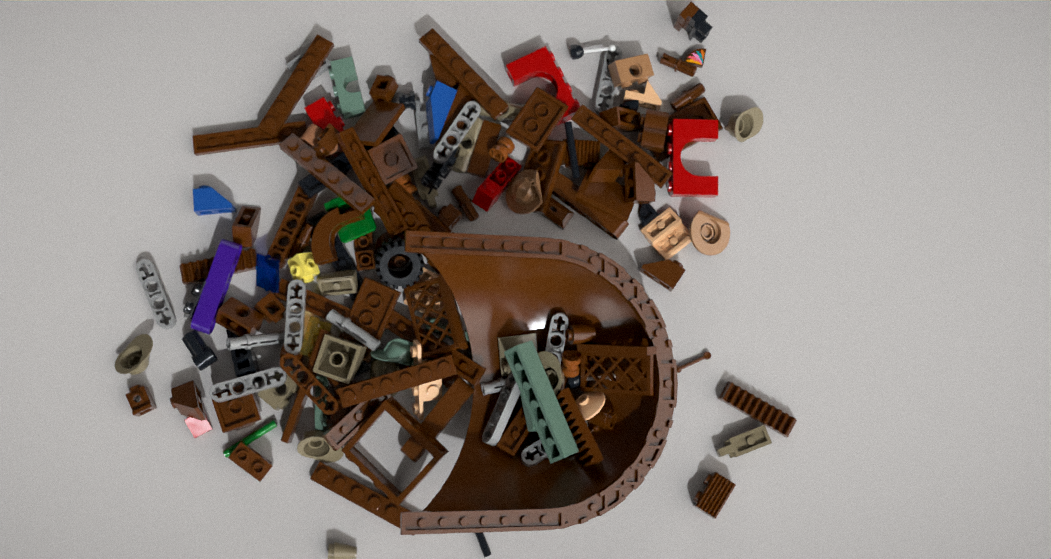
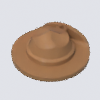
M524 170L517 174L509 183L506 191V203L514 213L520 215L529 214L542 205L543 199L538 170Z
M698 210L693 216L689 233L694 247L700 253L708 256L721 253L729 243V223L701 210Z

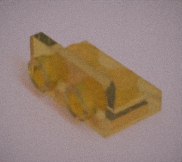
M310 316L300 351L303 357H311L320 330L323 329L330 332L332 324Z

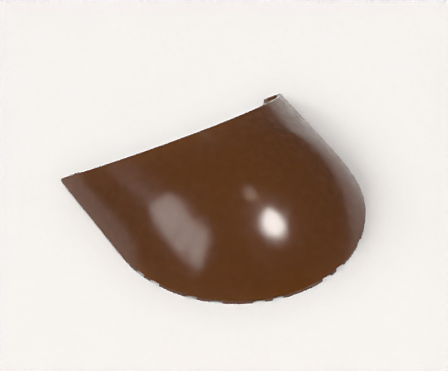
M406 230L404 252L425 254L442 274L462 313L471 345L472 359L485 367L486 371L477 386L474 385L475 391L473 392V404L467 434L459 457L449 477L423 511L401 512L400 535L564 529L588 522V520L605 514L623 502L633 490H636L645 480L644 477L654 468L667 442L666 438L669 428H672L674 421L672 420L673 411L677 404L678 379L676 359L673 358L672 353L673 345L671 339L668 338L665 329L666 325L661 313L653 300L644 292L642 285L635 278H632L625 271L626 269L611 258L591 250L587 246L571 243L567 240L545 237ZM556 312H563L567 315L568 326L576 324L594 326L596 337L590 343L657 346V354L653 355V395L603 392L605 395L603 407L612 410L617 415V420L612 429L600 427L598 431L592 433L604 460L591 468L583 467L586 461L579 459L582 453L572 454L551 464L549 459L546 458L533 467L525 466L521 461L523 450L540 439L538 433L529 431L513 458L497 449L496 445L491 446L482 441L483 432L500 396V392L484 396L481 390V383L497 381V378H501L498 338L536 333L537 353L545 351L550 320ZM559 316L558 319H554L557 322L556 330L552 328V331L563 333L564 330H560V325L565 323V321ZM554 335L550 341L552 344L558 345L562 339L559 335ZM565 339L563 352L568 350L577 351V344H570ZM587 356V364L592 368L596 361L592 356ZM609 357L602 361L607 369L613 364ZM623 358L620 362L625 370L631 365L627 358ZM641 359L637 363L642 371L647 368V359ZM600 366L594 370L597 376H602L605 373ZM617 366L611 371V373L616 375V379L622 375ZM634 367L628 373L634 381L640 375ZM626 377L619 382L624 389L631 385ZM642 378L637 385L641 390L647 391V382ZM609 379L602 381L607 388H610L613 384ZM587 381V387H592L596 381ZM581 385L576 388H569L575 401L587 392L581 391ZM520 395L513 408V411L506 424V427L502 433V436L504 435V433L512 423L513 419L523 406ZM588 422V428L590 430L592 429L593 424ZM537 447L535 448L536 453L532 455H529V453H527L526 460L530 459L531 461H534V456L537 453H539Z

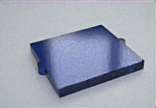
M256 253V286L264 288L265 291L279 293L280 260L271 257L270 254Z

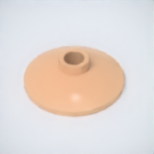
M587 391L575 401L585 421L594 417L604 406L605 395L603 392Z

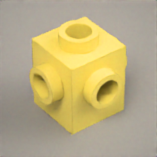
M312 252L296 254L287 261L293 280L298 279L303 283H309L314 280L313 277L320 274L318 265L314 262Z

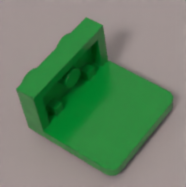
M340 197L333 198L324 204L327 212L339 208L345 213V210L352 208ZM370 208L364 213L365 219L346 225L339 230L338 234L342 243H348L376 230V224Z

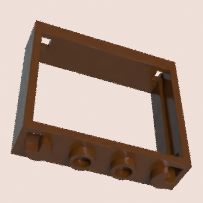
M393 396L382 403L341 450L349 461L354 462L359 467L360 472L368 476L373 481L374 486L382 490L387 495V498L397 506L407 499L449 452ZM385 411L434 457L402 493L354 447Z

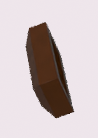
M551 197L546 214L541 215L563 230L574 216V213Z

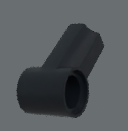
M197 330L184 335L182 341L190 351L191 358L200 371L218 360L213 350L206 345Z

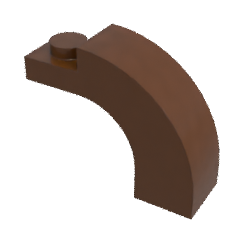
M336 208L328 212L318 222L311 241V250L315 264L322 266L338 260L334 244L337 233L344 226L365 219L364 214H359L353 208L345 210V213L343 210Z

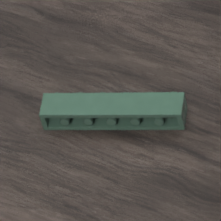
M525 342L505 351V357L550 464L579 452L533 342Z

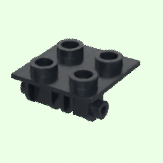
M457 148L444 165L433 162L424 176H422L421 185L430 189L428 194L433 189L437 190L443 182L441 178L446 179L451 170L448 167H452L457 160V157H455Z
M206 281L194 284L191 291L193 297L191 301L186 302L183 308L185 318L192 320L196 310L195 306L198 305L197 302L200 299Z

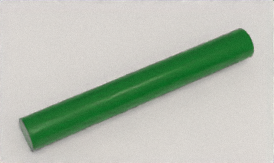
M272 420L241 440L246 444H250L278 425L275 420ZM241 440L223 451L226 458L230 456Z

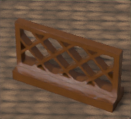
M441 273L439 274L440 277L414 284L411 287L407 286L404 289L416 339L421 343L422 360L459 348L461 350L469 348L456 299ZM438 283L439 290L436 295L428 292L431 285ZM419 290L422 293L416 301L410 297L409 292ZM425 294L433 297L429 306L420 303ZM437 300L444 303L440 312L432 309ZM418 306L427 309L422 318L414 313ZM430 311L438 315L433 324L425 320ZM441 317L449 322L445 330L437 326ZM423 323L431 327L426 336L419 332ZM434 329L442 332L438 342L429 338ZM446 335L452 337L454 344L449 346L441 343ZM427 341L436 344L432 351L424 352L423 347Z
M577 344V352H581V391L653 395V355L657 354V346ZM587 356H592L596 361L592 368L587 364ZM606 357H609L613 362L609 369L602 363ZM623 358H627L631 363L626 370L620 364ZM641 359H647V368L644 371L637 365ZM598 366L605 372L600 379L594 373ZM616 366L622 373L618 379L611 373ZM633 367L640 374L635 381L628 374ZM591 375L596 383L592 387H587V378ZM607 376L613 382L610 388H607L602 382ZM624 377L631 383L627 389H624L619 383ZM642 378L647 382V391L641 390L637 385Z

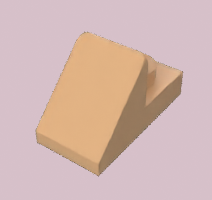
M648 81L645 85L644 94L634 89L626 90L623 103L638 100L639 107L659 111L662 103Z

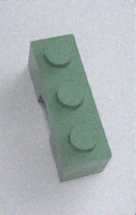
M352 56L330 61L331 68L328 70L331 80H335V85L332 87L335 97H339L340 103H336L339 114H343L344 119L362 116L366 109L361 91L352 93L346 90L350 82L358 80Z

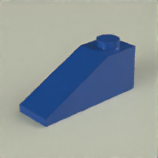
M436 81L433 86L430 85L425 94L428 96L426 113L431 144L438 140L457 93V90L439 81Z

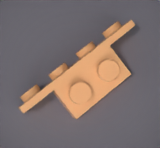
M413 340L410 354L411 358L414 359V365L427 362L422 361L421 343L418 340ZM442 379L412 387V395L415 396V403H412V411L419 420H424L423 401L440 400L442 398Z

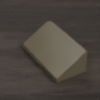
M356 270L320 273L316 279L321 296L358 293Z

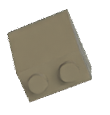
M325 334L312 372L350 384L362 364L367 346L333 334Z

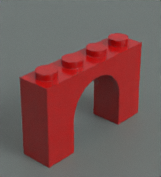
M545 46L506 64V73L514 87L532 78H545L555 86L557 91L556 99L569 106L557 124L558 126L571 120L580 108V104L576 98L573 99L569 83L564 82L561 68L555 65V57L552 51H548Z
M673 119L667 125V136H670V143H667V154H670V162H667V169L673 173L670 180L667 181V192H670V197L714 198L718 196V176L693 175L684 168L681 162V152L685 144L690 142H715L718 139V120Z

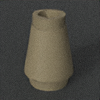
M334 542V544L329 543L328 559H356L357 547Z

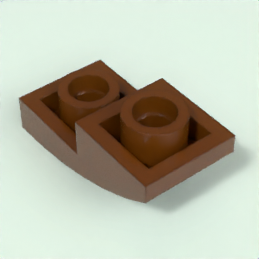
M373 232L354 239L357 271L376 269L374 263Z

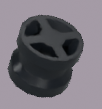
M410 91L409 94L400 92V103L404 104L406 109L416 110L414 91Z

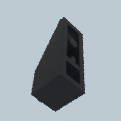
M228 329L226 330L228 338L239 337ZM253 347L249 350L245 348L230 350L237 378L260 372ZM254 378L253 384L262 381V378Z

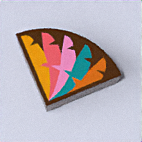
M701 48L692 51L687 56L685 62L702 68L706 49Z

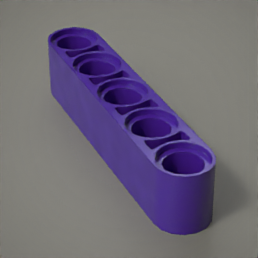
M226 239L221 240L192 318L191 329L209 335L213 332L218 309L223 305L242 251L241 244Z

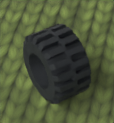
M396 237L395 240L389 238V242L386 243L384 241L381 244L382 247H378L376 250L377 254H375L374 263L377 275L387 286L393 285L394 289H398V286H402V289H405L408 284L411 287L414 285L413 281L416 280L418 282L420 279L419 275L423 274L424 261L422 253L404 252L405 237L404 239ZM396 254L407 255L410 258L409 266L403 271L391 270L388 267V261L392 256Z

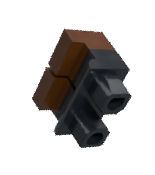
M690 2L679 14L674 25L677 31H680L682 28L689 33L688 38L690 41L695 38L700 43L707 38L713 27L706 22L708 15L693 2Z

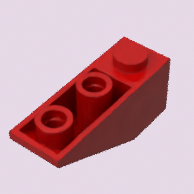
M322 97L304 108L312 123L323 131L329 123L339 132L344 131L343 127L345 124L340 116L336 117L333 113L336 109L331 101L327 102Z
M508 157L477 188L472 202L488 212L501 197L511 180L517 175L522 165Z

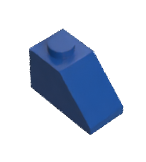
M203 185L199 186V189H193L194 212L198 216L236 212L234 205L212 187Z

